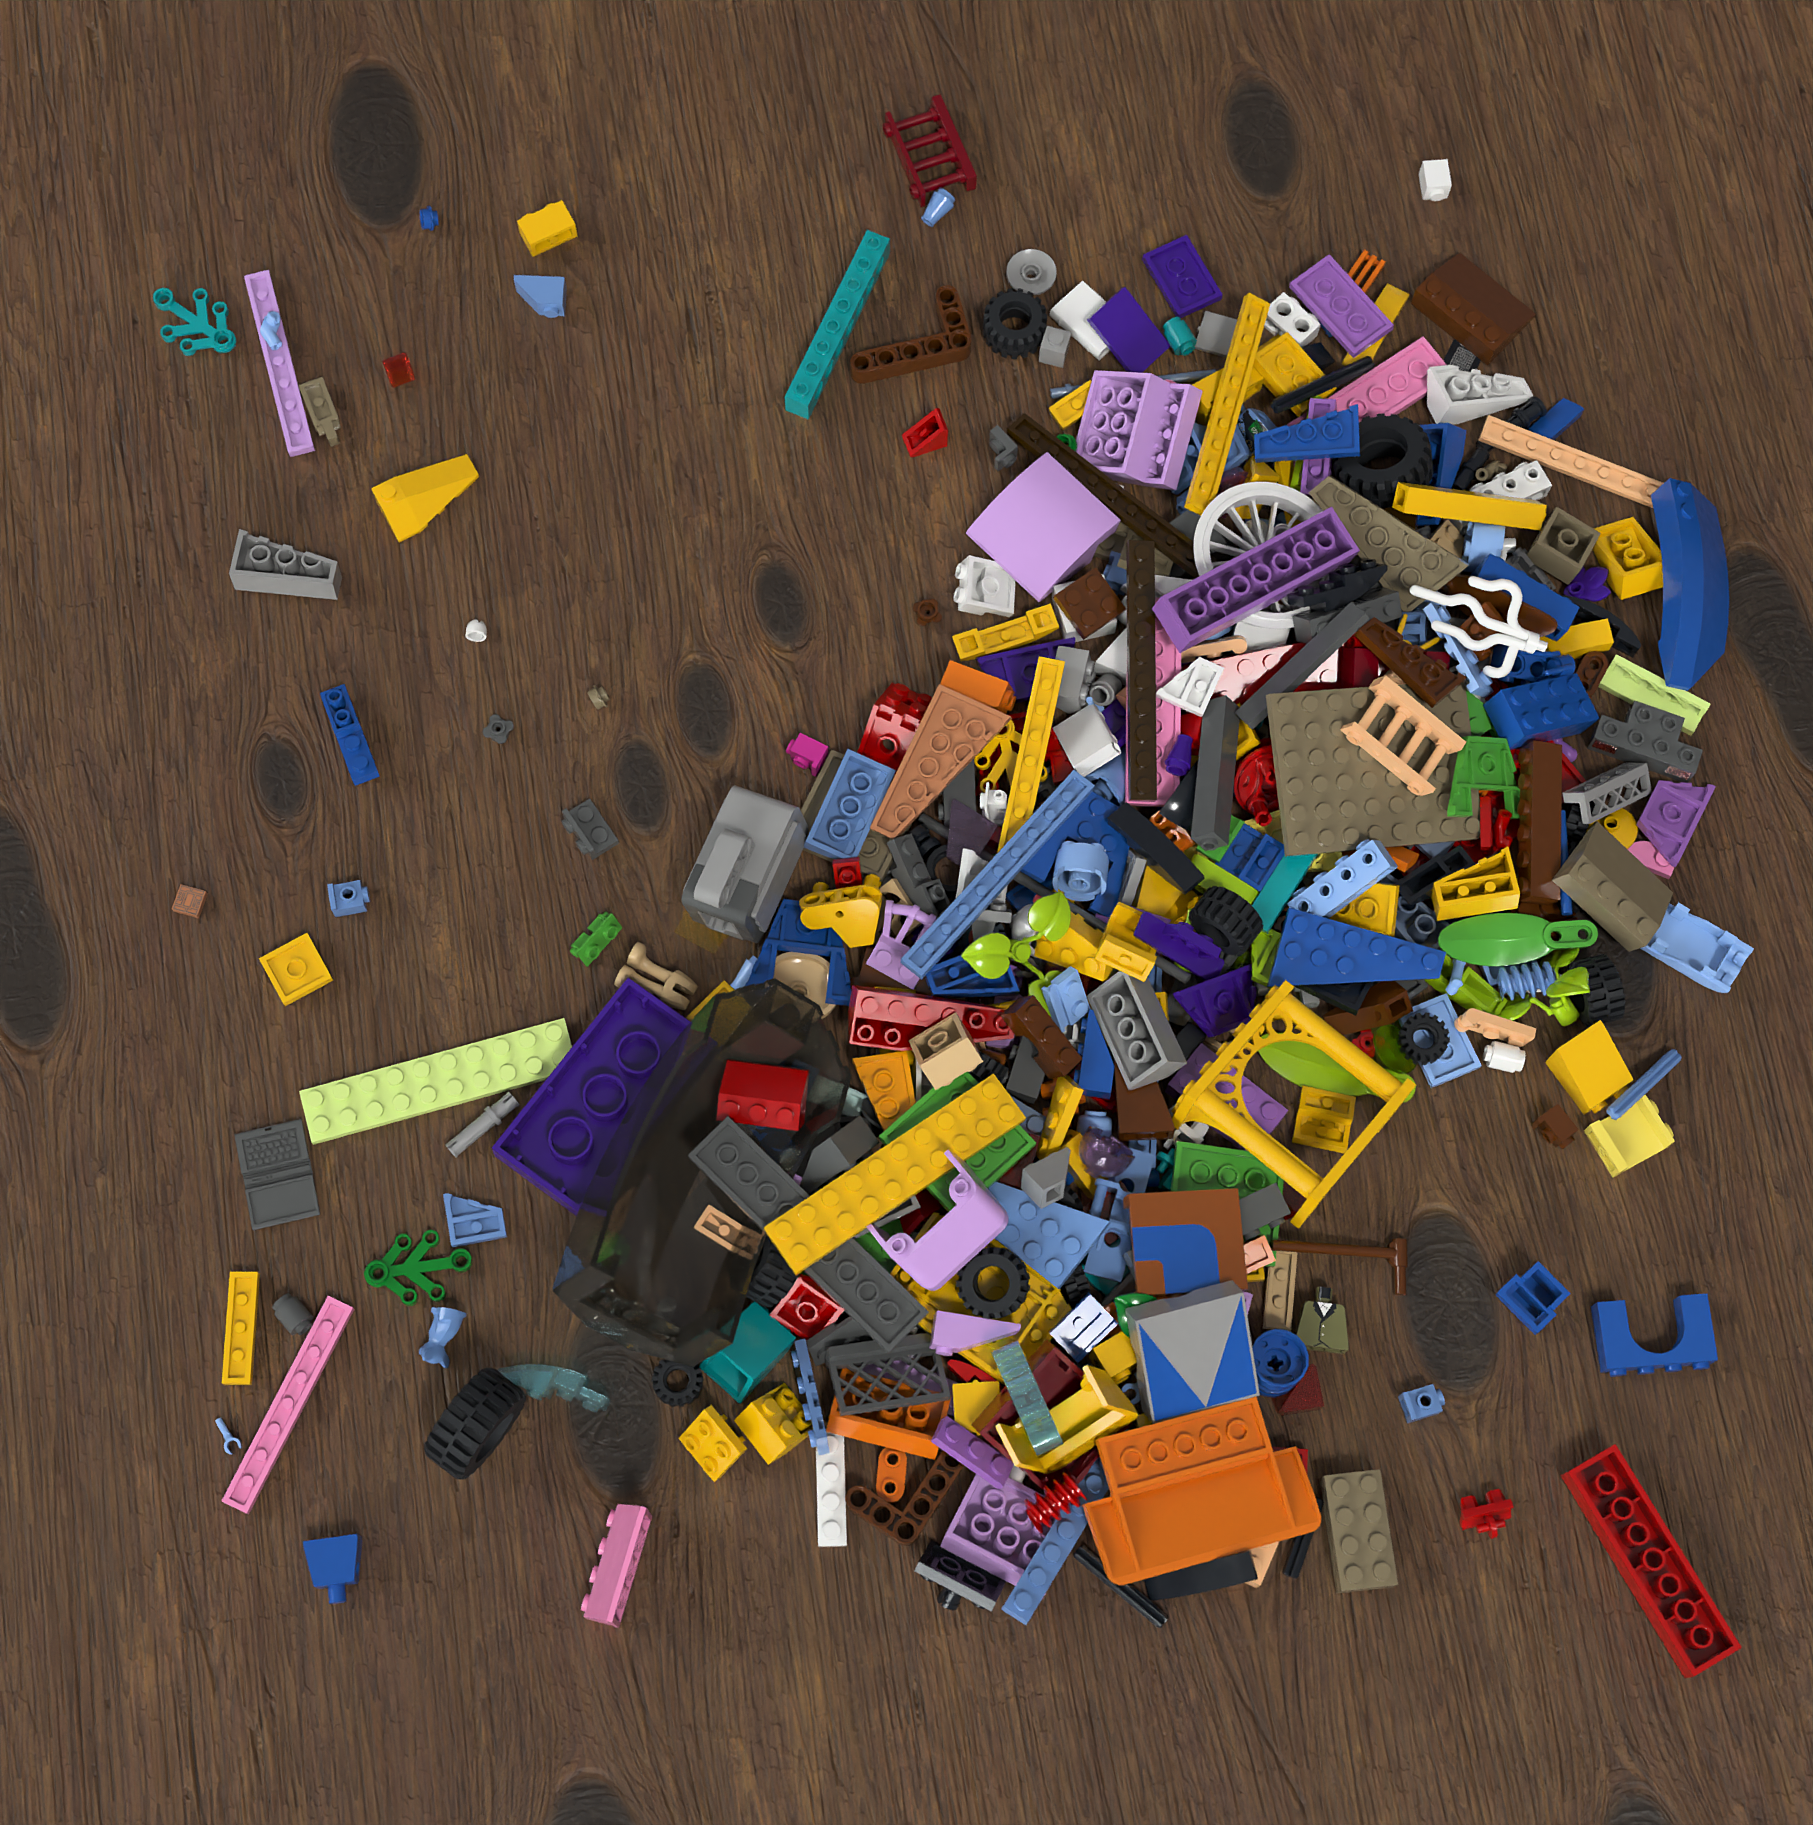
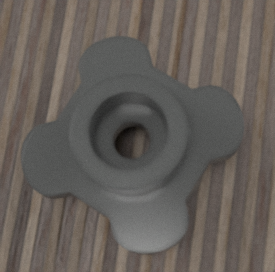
M494 714L490 717L488 726L483 729V735L486 738H491L498 744H504L509 737L510 731L514 729L512 721H505L499 715ZM497 727H500L501 730H500V731H496V728H497Z

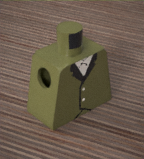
M1316 1287L1315 1301H1305L1301 1306L1294 1334L1302 1340L1307 1350L1345 1354L1349 1347L1345 1307L1340 1304H1332V1288Z

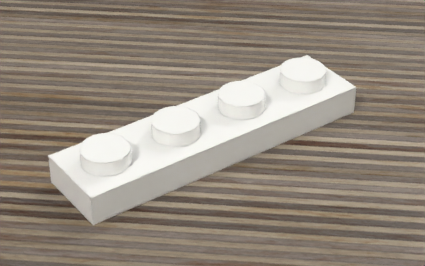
M826 1432L830 1453L819 1456L816 1447L818 1547L847 1546L844 1436Z

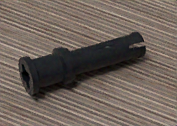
M1532 396L1529 402L1522 408L1513 410L1511 417L1505 422L1527 429L1536 418L1545 416L1547 410L1544 403L1538 397ZM1481 441L1475 443L1476 448L1482 447L1488 452L1495 448Z

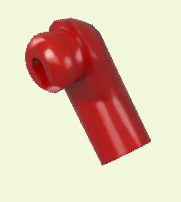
M1501 809L1498 812L1493 825V844L1498 849L1499 847L1502 849L1510 848L1512 842L1510 836L1504 835L1512 816L1511 812L1505 809Z

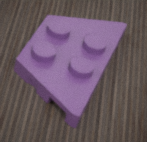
M1659 780L1636 825L1671 866L1676 867L1716 786L1707 784L1706 787H1693L1692 783H1673L1672 781Z

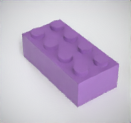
M1201 1043L1189 1057L1187 1064L1181 1067L1168 1083L1165 1092L1177 1101L1183 1094L1184 1088L1192 1079L1196 1082L1200 1079L1202 1075L1199 1072L1209 1060L1214 1063L1219 1056ZM1230 1067L1232 1068L1230 1072L1222 1074L1234 1076L1236 1074V1070L1233 1067ZM1242 1076L1241 1088L1245 1106L1253 1120L1271 1135L1288 1110L1245 1076ZM1222 1081L1215 1085L1216 1090L1220 1093L1228 1094L1234 1091V1086L1229 1082ZM1234 1099L1226 1102L1227 1104L1231 1102L1234 1108L1237 1107V1102ZM1210 1126L1239 1150L1247 1151L1227 1134Z

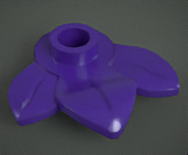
M1582 567L1580 572L1564 589V595L1592 602L1603 600L1611 594L1609 588L1603 586L1608 577V569L1592 567L1586 571Z

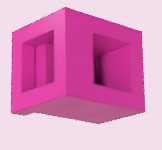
M799 733L796 740L792 739L786 753L791 755V760H793L796 766L802 769L810 768L812 775L817 777L828 757V746Z

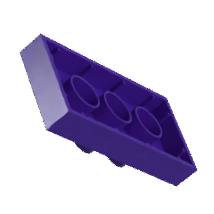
M627 978L492 1147L494 1156L583 1220L716 1050L715 1039L630 978Z

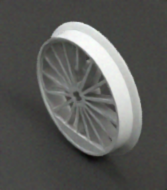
M1249 482L1227 489L1214 498L1206 507L1195 530L1193 550L1199 576L1228 562L1212 563L1210 550L1237 557L1264 543L1256 504L1271 506L1265 542L1275 537L1276 534L1279 535L1290 529L1296 519L1303 522L1321 513L1323 510L1303 493L1278 483ZM1244 505L1249 506L1256 539L1235 508ZM1277 508L1293 516L1288 524H1278L1274 527ZM1228 513L1246 541L1217 520L1223 514ZM1215 529L1241 549L1210 541L1212 530ZM1329 574L1323 576L1319 580H1329ZM1277 601L1271 604L1273 613L1258 611L1240 622L1261 628L1294 627L1292 615L1311 609L1310 606L1304 608L1291 605L1294 611L1281 613L1279 602Z

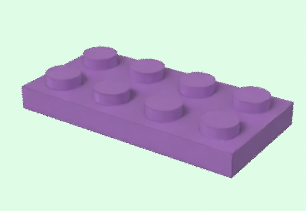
M1327 255L1290 282L1289 288L1353 359L1393 330V323L1330 255Z

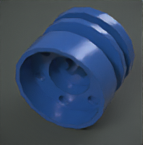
M1273 1329L1264 1332L1252 1344L1260 1395L1274 1398L1286 1395L1304 1377L1309 1365V1354L1305 1344L1297 1335L1288 1330ZM1270 1361L1273 1366H1278L1276 1371L1273 1370V1367H1268Z

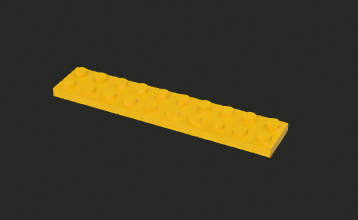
M993 1073L766 1225L764 1231L794 1274L798 1275L866 1229L868 1225L875 1223L956 1168L944 1154L947 1150H950L963 1161H966L1023 1123L1026 1117Z

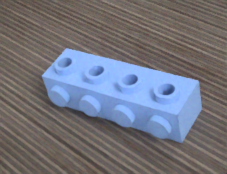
M1367 839L1356 846L1357 851L1350 857L1345 855L1334 863L1336 867L1330 872L1324 871L1313 879L1314 884L1307 889L1302 887L1293 893V899L1287 905L1289 908L1329 919L1398 868V866L1381 841H1370Z

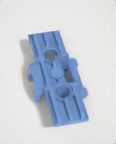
M1117 1144L1108 1180L1096 1178L1094 1185L1097 1187L1089 1214L1100 1218L1107 1192L1114 1193L1115 1198L1108 1220L1111 1223L1088 1252L1084 1273L1119 1283L1122 1282L1126 1266L1123 1254L1130 1251L1132 1244L1129 1209L1123 1208V1198L1128 1194L1145 1193L1155 1155ZM1125 1179L1131 1181L1134 1185L1133 1192L1123 1191L1120 1188L1119 1182ZM1113 1232L1119 1236L1120 1243L1117 1247L1111 1248L1105 1244L1104 1237L1107 1233Z

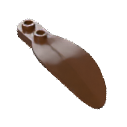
M1458 574L1438 590V592L1449 596L1460 593L1471 595L1481 605L1484 602H1491L1505 622H1507V614L1512 596L1501 590L1491 592L1472 587L1468 583V579L1471 576ZM1522 601L1517 618L1522 628L1538 633L1540 637L1549 635L1556 630L1558 623L1552 616ZM1464 604L1456 605L1468 617L1473 614L1469 606Z

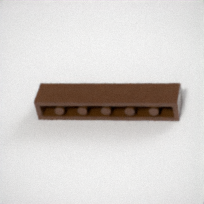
M1533 740L1522 746L1518 755L1520 763V776L1518 779L1520 801L1517 812L1520 815L1517 831V839L1519 841V853L1516 860L1519 867L1517 882L1520 890L1519 902L1548 906L1560 900V887L1552 879L1561 868L1562 745Z

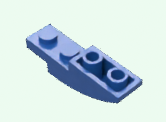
M345 684L321 692V699L354 785L356 786L380 777Z

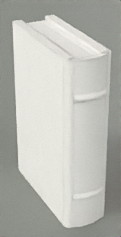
M1082 281L1051 309L1049 316L1058 323V326H1061L1065 331L1071 332V336L1087 349V352H1090L1100 360L1110 350L1088 323L1087 319L1106 301Z
M1094 704L1086 706L1053 727L1070 763L1083 777L1121 754L1116 737L1105 722L1104 715Z

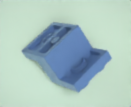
M1194 423L1177 490H1171L1172 493L1179 494L1190 486L1207 426ZM1238 425L1235 428L1222 478L1252 456Z

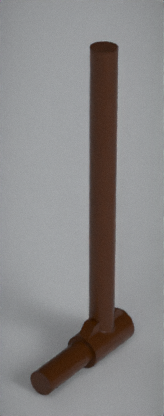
M1392 1239L1387 1247L1270 1240L1269 1246L1272 1251L1388 1258V1262L1395 1272V1295H1406L1407 1239Z

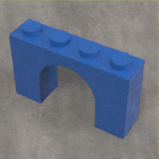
M1708 1294L1680 1295L1673 1300L1677 1324V1339L1672 1349L1666 1353L1646 1351L1634 1341L1629 1330L1625 1300L1595 1303L1591 1306L1600 1372H1609L1610 1377L1627 1375V1371L1637 1370L1638 1375L1655 1373L1654 1369L1665 1368V1372L1682 1371V1366H1692L1693 1370L1709 1369L1710 1364L1718 1360Z

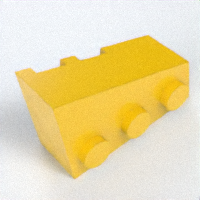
M1509 847L1502 849L1500 853L1488 859L1485 857L1479 860L1478 864L1465 870L1463 868L1433 883L1431 898L1437 921L1518 908L1520 890Z
M1071 912L1068 931L1059 940L1049 941L1043 935L1036 941L1034 956L1065 968L1071 966L1077 969L1079 973L1100 981H1105L1119 972V970L1095 959L1103 932L1099 929H1093L1084 922L1085 918L1080 914L1075 915Z

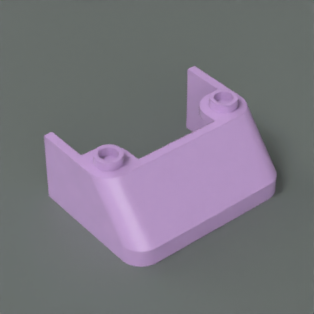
M947 1150L944 1154L960 1172L949 1187V1194L957 1205L925 1235L915 1242L911 1236L905 1233H897L890 1237L886 1231L874 1224L867 1226L868 1230L887 1254L920 1286L930 1291L940 1289L1006 1228L1009 1219L1007 1211L969 1165L950 1150Z

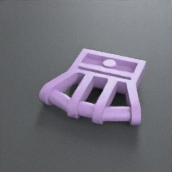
M887 900L883 933L866 964L914 990L920 978L901 964V958L911 948L902 942L914 920L924 924L916 940L917 942L937 920V916L932 913L930 915L926 914L916 904L914 906L895 904L893 900ZM893 914L907 916L896 939L891 937Z

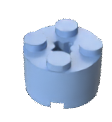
M1468 521L1463 542L1464 554L1462 560L1468 563L1469 566L1463 570L1464 572L1472 573L1490 553L1500 557L1504 543L1505 526Z
M1063 842L1061 848L1057 851L1052 881L1054 889L1057 892L1058 889L1061 890L1066 898L1074 901H1090L1095 898V895L1099 893L1101 895L1104 894L1109 868V858L1104 852V846L1099 843Z

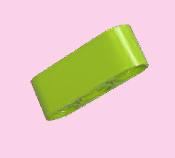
M1194 854L1190 859L1205 878L1194 887L1199 892L1204 894L1212 886L1223 887L1240 895L1251 905H1253L1260 894L1255 888L1205 857Z

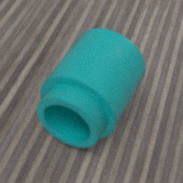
M1174 317L1163 325V335L1176 355L1186 356L1195 350L1197 340L1184 320H1181L1180 317Z

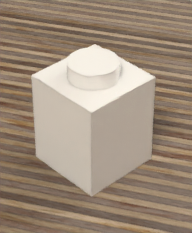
M1448 159L1422 162L1419 180L1423 200L1440 201L1448 197L1452 186Z

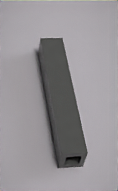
M1227 695L1209 700L1202 716L1191 839L1205 851L1215 850L1229 844L1240 721L1234 712L1240 707Z

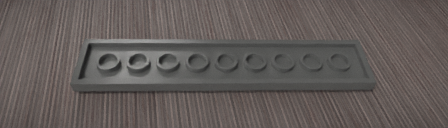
M728 1116L688 1155V1158L763 1231L766 1225L810 1197ZM853 1238L803 1270L888 1354L929 1313Z

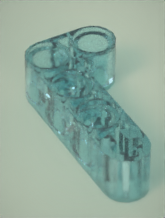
M1015 1341L991 1352L1035 1454L1039 1456L1063 1445V1441L1019 1342Z

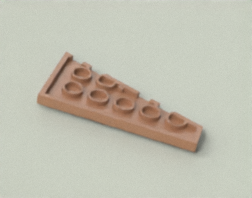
M939 684L870 829L890 839L898 838L1003 729L1012 717Z

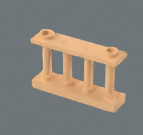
M1385 675L1374 679L1369 689L1375 693V699L1358 724L1352 722L1343 725L1340 730L1347 735L1348 741L1363 748L1407 784L1410 792L1420 796L1433 793L1436 788L1427 781L1445 753L1451 754L1461 751L1466 741ZM1386 703L1395 710L1396 715L1379 740H1377L1366 730ZM1407 720L1415 726L1416 731L1400 756L1397 757L1387 746L1403 722ZM1428 737L1435 743L1436 748L1418 774L1407 763L1423 739Z

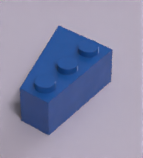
M961 955L934 965L924 976L931 995L935 997L1019 996L1020 992L1010 965L1006 973L1001 977L988 979L979 975Z

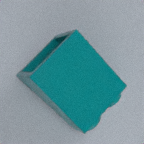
M755 1301L711 1343L699 1366L702 1371L739 1404L749 1396L784 1357L796 1339L787 1327L769 1316L770 1312L768 1309L760 1306Z

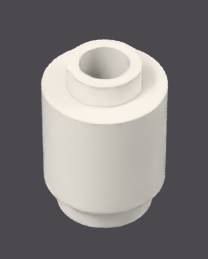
M1492 1041L1491 1045H1486L1484 1049L1483 1060L1486 1061L1487 1067L1511 1073L1514 1071L1520 1072L1525 1062L1526 1053L1524 1050H1520L1519 1046Z

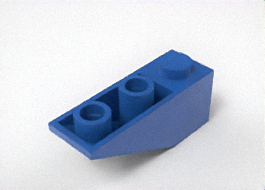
M1089 1009L1088 1018L1082 1017L1080 1033L1086 1035L1084 1044L1079 1043L1078 1054L1082 1057L1081 1070L1075 1069L1074 1081L1084 1090L1082 1095L1110 1099L1114 1064L1094 1011Z

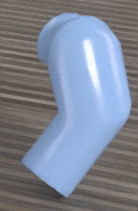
M270 311L264 317L260 328L261 335L272 350L279 349L283 344L277 336L281 316L275 311Z

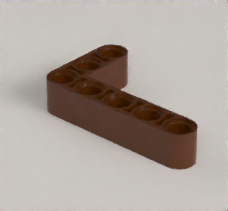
M943 285L936 292L935 308L942 333L855 353L850 360L852 379L856 383L865 384L966 360L971 353V335L956 288L950 285ZM948 299L952 302L944 303L942 302V300ZM955 321L958 324L951 325L948 322ZM962 343L965 346L957 347L955 344ZM938 349L940 352L933 353L930 350ZM912 354V355H915L916 357H915V358H907L906 355ZM889 360L891 363L883 364L881 361ZM858 366L867 367L864 370L857 369Z
M942 1451L903 1512L863 1486H854L848 1490L846 1505L852 1513L902 1546H909L917 1540L965 1465L960 1463L956 1467L948 1466L945 1462V1456L948 1453ZM933 1477H941L945 1482V1487L940 1491H934L930 1488L929 1481ZM855 1493H863L867 1498L866 1504L862 1507L853 1506L850 1501L851 1496ZM923 1500L929 1504L930 1510L927 1514L919 1515L914 1511L913 1506L917 1501ZM880 1508H884L890 1513V1519L885 1523H879L874 1518V1513ZM908 1524L913 1528L914 1535L910 1539H902L898 1535V1528L901 1525Z

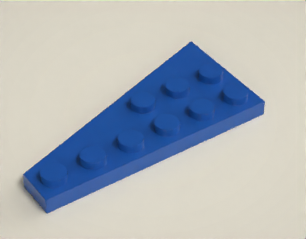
M1288 908L1267 987L1281 986L1285 980L1293 986L1438 979L1440 978L1446 952Z

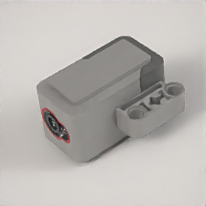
M736 785L730 789L683 889L682 904L693 921L704 924L709 929L731 937L759 943L763 934L767 931L807 839L809 827L799 807Z

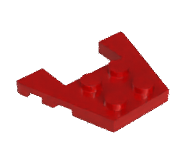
M1027 712L1009 715L1012 717L1011 720L1015 725V731L1020 734L1023 733ZM1004 726L999 734H1004L1007 728ZM1051 728L1045 761L1051 760L1053 783L1056 786L1060 785L1074 769L1053 728ZM1010 741L1012 751L1018 754L1020 745ZM1000 744L990 757V767L979 771L980 778L975 790L977 799H980V795L983 793L980 788L981 781L987 778L1002 754ZM986 758L983 759V764L981 765H985L987 763ZM998 780L997 783H996V785H997V789H996V790H1000L999 780ZM989 782L991 790L993 788V784Z

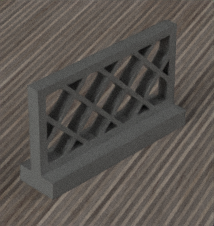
M931 1334L908 1335L889 1354L875 1340L828 1347L825 1364L827 1370L829 1369L840 1416L950 1400L951 1395L941 1356L936 1354V1349L929 1348ZM933 1356L935 1365L931 1371L917 1363L921 1357ZM902 1360L909 1365L904 1375L890 1367L894 1361ZM875 1364L882 1369L876 1379L863 1371L866 1365ZM847 1368L854 1372L855 1375L848 1383L838 1377L837 1369ZM913 1368L926 1376L921 1385L907 1378ZM886 1372L899 1380L893 1390L880 1382ZM858 1376L872 1384L866 1394L852 1386ZM929 1379L940 1385L941 1393L932 1394L924 1389ZM902 1383L916 1391L912 1397L905 1398L897 1393ZM875 1387L889 1395L885 1401L877 1402L869 1396ZM848 1391L861 1398L858 1405L845 1406L843 1397Z

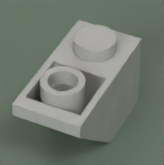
M1068 1147L1058 1152H1053L1048 1157L1036 1163H1031L1023 1169L1021 1189L1040 1209L1062 1199L1064 1196L1070 1158V1149Z

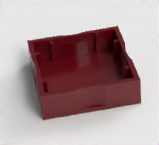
M1046 1339L971 1426L1006 1458L1012 1461L995 1426L999 1423L1014 1426L1015 1420L1026 1414L1041 1417L1082 1389L1080 1383L1083 1380L1084 1372ZM1129 1423L1128 1425H1126L1114 1434L1124 1432L1131 1425V1423ZM1096 1445L1063 1468L1052 1473H1042L1025 1468L1020 1469L1043 1491L1045 1485L1054 1490L1053 1480L1056 1479L1060 1483H1064L1062 1476L1064 1472L1073 1477L1076 1483L1079 1484L1100 1455Z

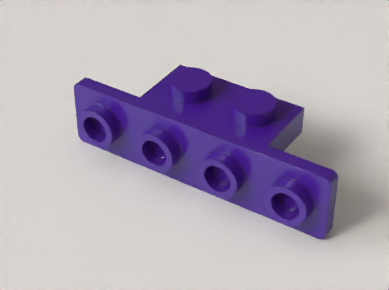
M1149 912L1142 913L1133 934L1142 942L1204 981L1219 976L1224 965V960L1219 957L1222 949L1213 944L1214 940L1212 938L1194 932V927L1181 921L1178 924H1166Z

